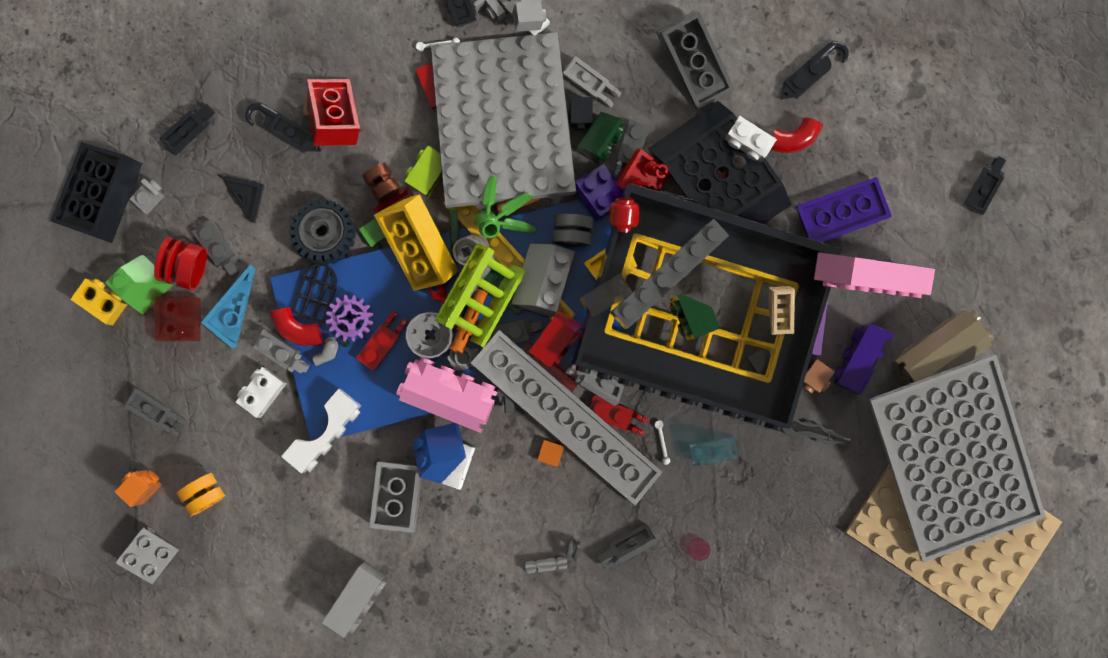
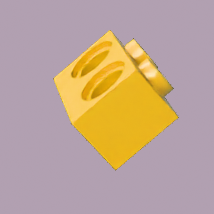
M85 278L70 300L103 323L113 325L128 304L122 301L113 290L111 292L106 290V285L100 280ZM91 289H94L95 296L90 300L88 293ZM111 301L113 307L107 312L106 304Z

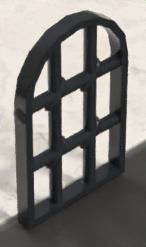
M315 264L310 266L301 278L302 281L291 311L307 319L311 318L325 323L326 312L329 311V305L337 289V276L334 270L326 264ZM320 266L328 268L325 281L323 280V282L316 280ZM316 267L314 276L312 278L306 277L308 272ZM331 272L335 279L334 286L327 284ZM305 280L311 282L306 296L300 294ZM314 285H322L319 298H311ZM327 287L332 289L328 303L321 301ZM299 297L306 299L301 313L295 311ZM310 301L317 303L313 316L305 315L308 302L310 303ZM324 305L327 307L321 320L316 318L319 306Z

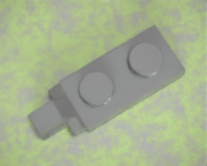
M267 329L262 330L253 346L254 349L291 372L296 370L299 373H306L310 367L308 363L300 359L302 355L298 349Z
M570 364L567 367L566 373L573 379H576L575 381L614 406L619 403L624 385L617 383L613 378L612 380H605L596 377L597 372L594 371L586 374L576 371V366Z

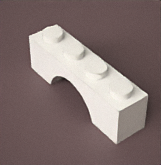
M338 389L324 405L328 413V426L324 434L314 441L296 439L281 456L301 474L306 471L311 472L318 464L316 459L320 454L324 456L332 447L331 441L335 437L337 439L340 438L346 431L344 426L349 420L353 422L360 414L358 409L361 405L342 389Z

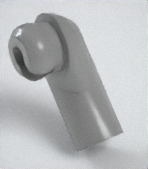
M327 337L324 341L323 352L312 356L315 366L335 358L338 342L334 337Z

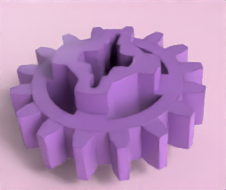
M344 295L343 301L336 298L337 305L330 304L329 308L332 312H326V316L330 317V319L326 320L325 323L332 326L329 329V333L335 331L336 339L339 336H343V342H346L347 338L355 342L356 336L363 339L362 332L368 334L370 330L366 326H372L373 324L372 321L368 320V318L373 316V313H367L370 306L362 305L364 299L359 300V302L356 301V295H353L351 300H348L347 295ZM352 305L358 307L361 312L355 311ZM343 306L342 314L335 316L336 311ZM347 314L355 317L351 324H349L348 320H344ZM364 321L362 327L356 331V324ZM337 326H343L347 329V332L340 330Z

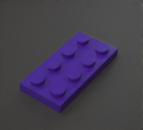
M877 177L795 207L806 237L818 242L831 240L892 217Z

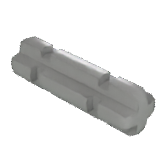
M563 556L557 557V559L537 560V562H534V560L525 562V571L527 574L535 573V571L556 570L555 568H559V570L566 569L568 566L567 559Z

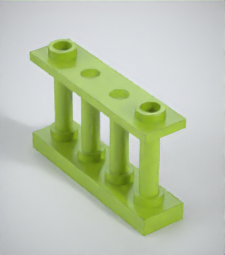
M477 243L434 321L451 330L454 324L473 334L470 341L484 348L490 340L491 334L517 286L521 283L526 270L512 264L508 269L492 259L494 250ZM486 266L504 276L499 288L481 278ZM476 285L494 295L488 307L470 297ZM465 305L483 314L478 326L459 316Z

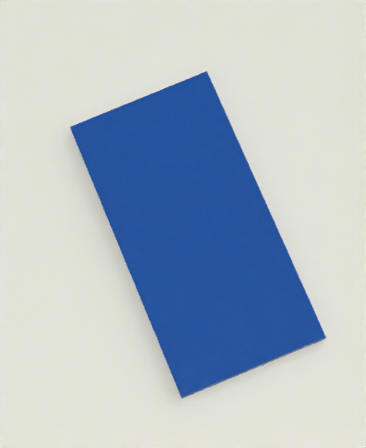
M582 199L507 217L529 223L536 228V232L527 233L503 229L502 225H500L499 232L524 259L526 258L530 243L552 244L575 251L561 299L576 314L573 319L581 324V327L578 329L581 332L596 280L584 263L607 246L612 230L608 213L596 220ZM577 214L592 217L593 229L591 231H584L592 234L591 246L573 247L552 243L553 231L561 230L553 227L554 215ZM466 228L440 234L458 269V272L443 284L446 288L447 296L464 265L459 264L455 260L453 247L457 240L471 235ZM391 247L337 260V263L334 264L330 262L327 266L331 267L337 276V289L331 304L336 306V298L343 301L344 295H347L348 300H351L353 295H356V301L359 302V300L364 299L362 305L370 306L367 313H373V316L368 318V320L372 321L373 324L372 326H366L370 330L369 333L362 332L363 339L356 336L355 342H352L350 338L343 342V336H339L336 339L338 350L335 358L315 366L312 356L323 352L325 339L327 337L335 338L336 332L329 333L331 325L292 313L294 319L301 324L318 323L323 338L322 344L300 346L286 340L287 343L300 351L302 355L300 359L310 365L306 373L293 371L310 441L318 439L326 431L328 413L324 405L338 389H342L361 405L358 409L360 414L353 422L350 420L344 426L346 431L341 437L432 414L400 401V396L396 395L400 383H405L408 376L405 374L408 363H414L415 360L420 361L421 358L413 353L407 344V326L419 314L426 312L439 313L442 302L430 296V287L413 291ZM320 266L316 280L325 281L328 268ZM316 267L311 269L306 277L312 278ZM308 268L270 277L278 309L290 307L292 310L302 281L301 278ZM331 272L327 284L334 286L335 279ZM304 281L300 294L305 296L308 294L311 285L310 281ZM626 281L621 297L624 299L629 296ZM314 285L311 298H319L322 285ZM432 286V290L437 291V286ZM327 287L321 301L328 303L332 292L331 288ZM485 291L489 294V296L487 297L484 305L488 307L494 295ZM299 297L295 308L296 312H302L306 299ZM308 302L305 315L313 316L317 303ZM352 305L355 311L361 312L358 307ZM465 305L463 308L462 318H464L469 307L467 305ZM319 306L316 318L323 319L327 306ZM343 306L336 311L335 316L342 314ZM506 306L496 326L522 319H529L530 324L541 321L542 331L534 332V338L517 343L516 345L557 381L572 378L566 373V370L572 363L579 337L571 347L568 345L565 347L568 349V352L557 365L554 362L549 367L529 351L551 322L550 318L527 309H523L517 315ZM392 311H395L397 316L388 327L394 332L403 319H406L408 323L375 371H372L356 358L379 326L385 322ZM481 313L478 316L479 322L483 317V314ZM347 314L344 320H348L349 324H351L355 317ZM614 318L612 329L633 336L637 324L635 322L628 329H624ZM364 321L356 324V331L362 327ZM337 326L340 330L347 332V329L343 326ZM453 326V331H454L453 340H454V338H455L457 332L455 331L454 326ZM434 329L432 331L427 330L426 333L428 335L426 338L428 340L431 338L435 340L434 334L436 331ZM469 336L465 347L470 349L478 348L479 353L483 347L470 341L471 337ZM450 348L439 357L426 358L435 362L434 367L440 369L441 365L455 370L448 360ZM474 367L460 371L456 370L454 375L459 377L463 373L476 378L474 383L479 385L482 382H486L495 386Z

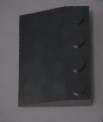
M81 142L51 222L112 243L143 163L126 155Z

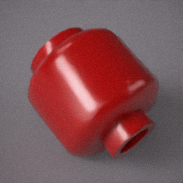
M615 199V202L610 205V225L617 227L618 232H630L632 227L638 225L639 205L634 202V199Z

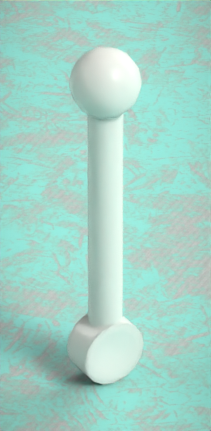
M453 38L449 41L428 44L418 42L416 48L418 51H423L425 48H431V45L459 43L460 40L459 38Z
M658 420L654 426L658 429L663 453L662 463L668 465L670 458L667 456L662 432L663 422Z

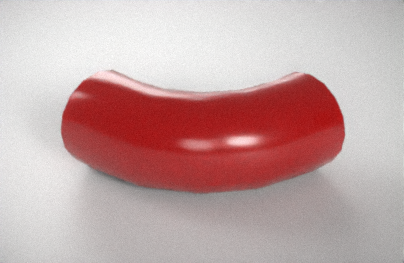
M805 117L799 128L793 132H783L775 129L772 137L777 140L770 150L785 154L800 152L814 143L821 133L823 124L815 119Z
M290 307L269 312L277 332L288 342L300 346L323 343L318 323L307 325L299 323L294 319Z

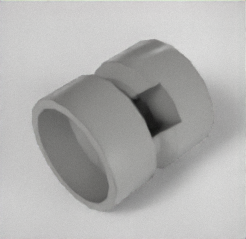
M471 234L457 240L453 247L455 260L465 266L477 243L489 247L487 239L480 234Z

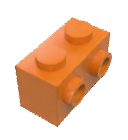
M150 470L129 472L121 479L122 484L115 493L130 507L145 504L162 484L158 481L159 477Z

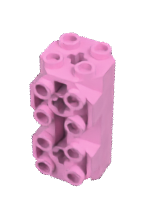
M423 357L420 358V361L415 360L414 363H408L405 374L408 376L405 383H400L396 395L400 396V401L482 433L483 428L480 425H486L495 400L491 399L492 395L497 396L498 392L494 391L495 386L486 382H482L481 385L474 383L476 378L463 373L461 377L454 375L456 370L441 365L440 369L434 367L435 362Z

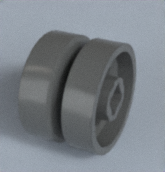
M577 214L554 215L553 227L561 230L553 231L552 243L573 247L591 246L592 234L584 231H591L593 229L592 217Z

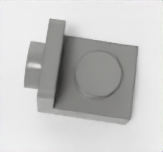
M474 0L473 7L476 13L485 8L492 19L496 17L499 23L506 18V13L497 0Z
M143 178L141 180L143 185L133 194L130 200L148 215L165 195L160 192L162 188L154 180L149 182Z

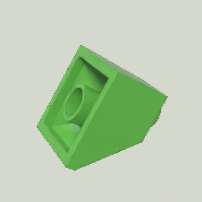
M141 255L120 267L105 282L123 301L142 315L174 285L168 284L165 281L155 280L154 264L145 255Z

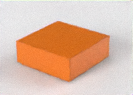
M544 440L537 461L558 467L564 446Z

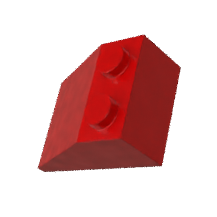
M307 79L310 127L314 146L357 145L360 126L350 79Z

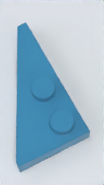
M252 265L248 266L201 322L232 349H235L238 344L256 271Z

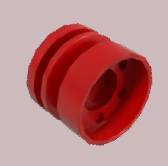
M166 238L161 244L155 260V280L165 281L171 285L176 281L178 287L194 291L204 275L207 263V249L191 243L186 246L185 242L181 240L177 241L174 238Z

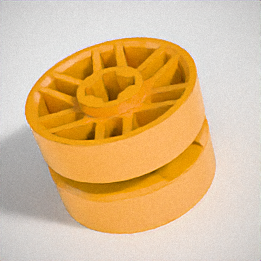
M212 473L200 477L176 492L181 503L191 500L184 507L189 517L204 511L226 497L221 487L210 489L217 484V480Z

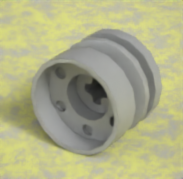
M426 312L419 314L407 326V344L412 352L420 357L429 359L439 357L450 348L453 342V328L451 330L434 321L438 313ZM434 329L436 331L434 334L436 339L431 338L428 340L426 338L428 335L426 331Z

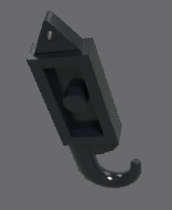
M833 41L822 48L784 81L780 100L794 97L798 99L829 72L832 63L828 54L834 49L842 50L844 56L841 62L845 63L849 56L847 46L842 42Z
M258 102L249 105L246 109L245 119L251 126L254 125V122L251 120V113L259 110L267 115L264 125L268 132L304 154L305 152H321L319 146H317V149H314L312 134L309 130L269 106Z

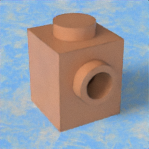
M818 359L812 360L808 366L802 388L810 394L826 391L831 384L829 379L834 374V371Z

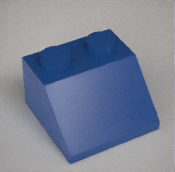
M457 423L424 430L413 442L419 477L442 483L466 458L459 424Z

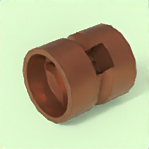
M386 162L370 168L362 176L367 186L373 188L372 194L378 203L386 201L401 190L397 180L391 178L392 172Z

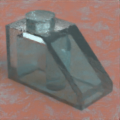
M736 436L689 445L693 466L715 464L740 458Z

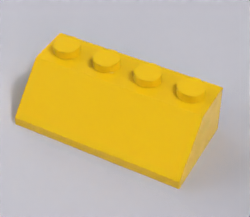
M420 194L403 199L374 215L413 291L444 284L458 272Z

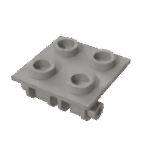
M142 527L115 563L148 583L153 584L179 549L154 534L155 531L150 527L146 529Z

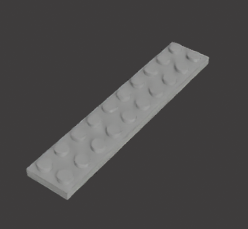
M500 330L496 332L471 361L470 364L633 505L639 502L661 475L662 471Z

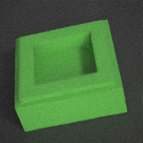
M376 218L359 229L371 247L386 238Z

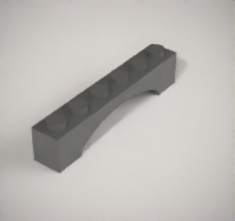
M712 219L656 272L620 302L610 314L624 329H628L729 235L715 219Z

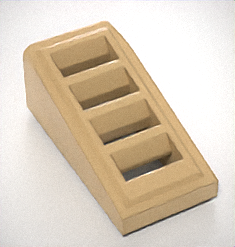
M790 286L768 287L771 334H793L795 289ZM777 295H786V298H777ZM777 304H786V307L777 308ZM777 313H787V316L777 317ZM777 322H787L788 326H777Z

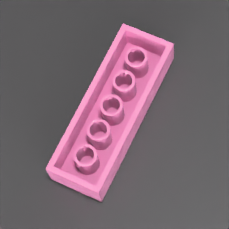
M818 252L814 280L823 281V286H837L842 289L921 298L922 294L931 295L935 269Z

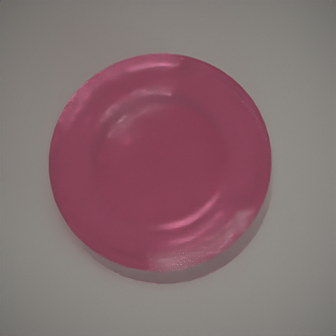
M696 538L690 542L688 551L693 559L702 561L708 558L711 548L706 540Z

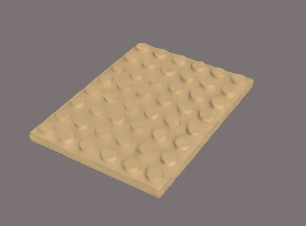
M888 465L845 530V533L992 631L1062 521L1044 510L1046 517L923 563L919 558L891 468Z

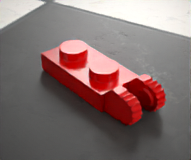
M392 311L385 322L379 326L356 358L372 371L377 369L408 323L406 319H403L394 332L388 327L397 316L395 311Z
M595 395L589 406L607 424L642 436L645 431L641 428L630 426V420L633 417L643 423H648L649 418L634 413L631 409L618 404L614 406Z

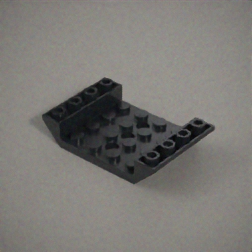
M719 101L648 148L656 161L667 166L668 173L684 196L697 200L699 205L761 224H765L791 206L782 181L765 158L761 163L754 161L745 152L731 147L728 141L724 140L737 121V117ZM736 156L744 157L746 161L745 166H737L734 163V158ZM725 168L728 172V177L725 179L719 178L716 174L717 169ZM701 180H707L710 183L708 191H702L699 188Z

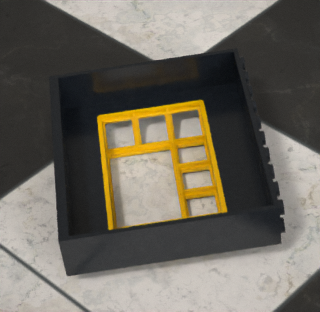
M628 183L623 189L621 198L634 199V202L639 205V223L637 226L632 227L630 232H618L617 227L612 226L571 365L576 366L575 370L582 373L590 374L591 371L597 372L596 377L605 380H612V377L617 378V383L633 387L634 384L639 385V390L655 393V390L660 391L659 396L676 400V397H680V402L688 405L697 406L700 403L702 404L701 408L718 413L720 409L723 410L722 415L740 419V416H743V421L751 424L761 425L763 422L765 423L764 427L782 432L783 428L790 429L831 289L830 286H823V281L814 280L818 252L841 255L842 249ZM712 219H715L729 236L700 263L756 281L741 334L738 335L721 329L705 334L698 356L673 348L678 332L677 325L680 322L677 316L650 308L638 319L633 336L612 329L614 317L610 312L624 300L621 294L627 274L630 273L647 280L661 267L665 253L674 255ZM637 242L658 250L652 274L630 266ZM763 283L776 286H790L795 289L794 333L777 334L774 344L748 338L755 313L770 317L768 309L757 307ZM777 313V317L787 316V313ZM647 314L673 323L666 346L640 338ZM781 322L780 326H788L787 322ZM713 334L738 342L731 366L706 358ZM746 344L772 351L765 375L739 368Z

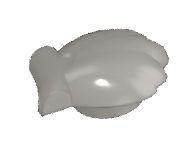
M464 347L462 354L450 350V355L448 356L450 365L459 371L473 367L470 363L477 356L478 348L470 349Z

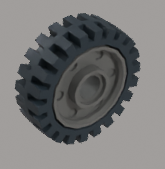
M321 199V202L314 200L313 204L308 202L305 204L304 209L300 208L297 210L299 213L298 215L294 214V221L290 224L291 230L289 232L294 248L303 258L314 264L329 265L330 262L334 264L337 263L338 259L342 260L345 258L344 255L346 253L349 254L351 251L350 247H353L355 243L356 229L351 216L340 204H336L331 200L328 202L326 199ZM328 229L324 236H318L320 230Z

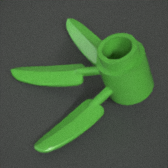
M494 175L490 176L486 182L483 195V204L487 205V207L480 210L474 218L475 225L480 234L487 238H493L498 235L500 225H502L503 229L527 233L536 232V228L533 225L520 220L505 218L504 222L498 221L502 216H508L532 199L533 196L526 193L510 200L501 207L502 212L495 216L490 208L495 203L497 179Z

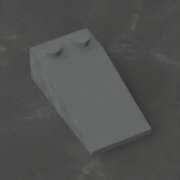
M691 12L656 31L668 59L696 109H700L734 90L700 12Z

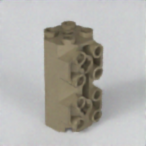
M963 310L932 329L931 333L916 344H912L900 352L898 357L892 360L891 363L895 365V373L906 386L970 362L992 346L991 341L994 339V336L988 329L982 326L980 323L981 318L975 311L969 313L967 310Z

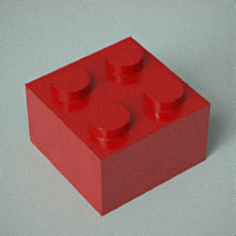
M560 310L529 352L549 367L554 362L558 365L568 352V349L565 347L567 345L571 347L579 337L581 332L578 329L581 327V324Z

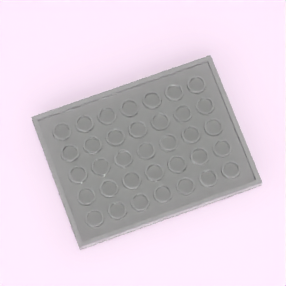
M558 32L536 34L535 36L527 35L431 45L446 208L483 204L486 182L492 175L496 176L497 179L495 203L507 202L526 193L532 194V199L576 194Z
M989 354L868 399L919 558L923 563L1046 517L996 354Z

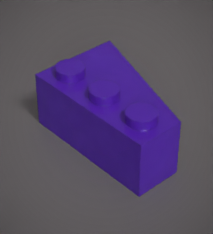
M871 323L861 325L859 328L856 327L851 336L853 342L850 347L845 349L842 355L844 361L841 367L838 366L834 372L833 378L835 380L833 384L856 395H861L874 373L873 368L878 357L882 358L884 354L882 349L886 340H892L894 334Z

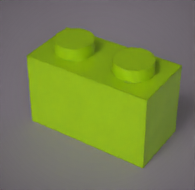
M427 146L425 150L422 149L418 153L415 166L407 170L404 182L407 186L429 198L443 177L441 153Z

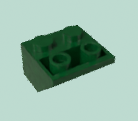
M600 112L578 145L577 151L598 165L601 160L605 162L611 153L612 143L617 144L623 135L624 128L622 126L624 120Z
M683 294L670 298L671 303H669L672 314L678 317L680 324L677 326L682 337L685 336L687 340L695 339L720 329L711 306Z

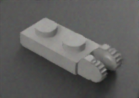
M576 56L562 73L563 76L609 108L613 106V102L604 96L602 91L606 88L615 97H619L622 94L609 83V80Z

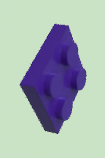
M604 164L575 181L576 193L596 220L608 213L610 205L615 202V199L621 198L623 190L616 186V179Z

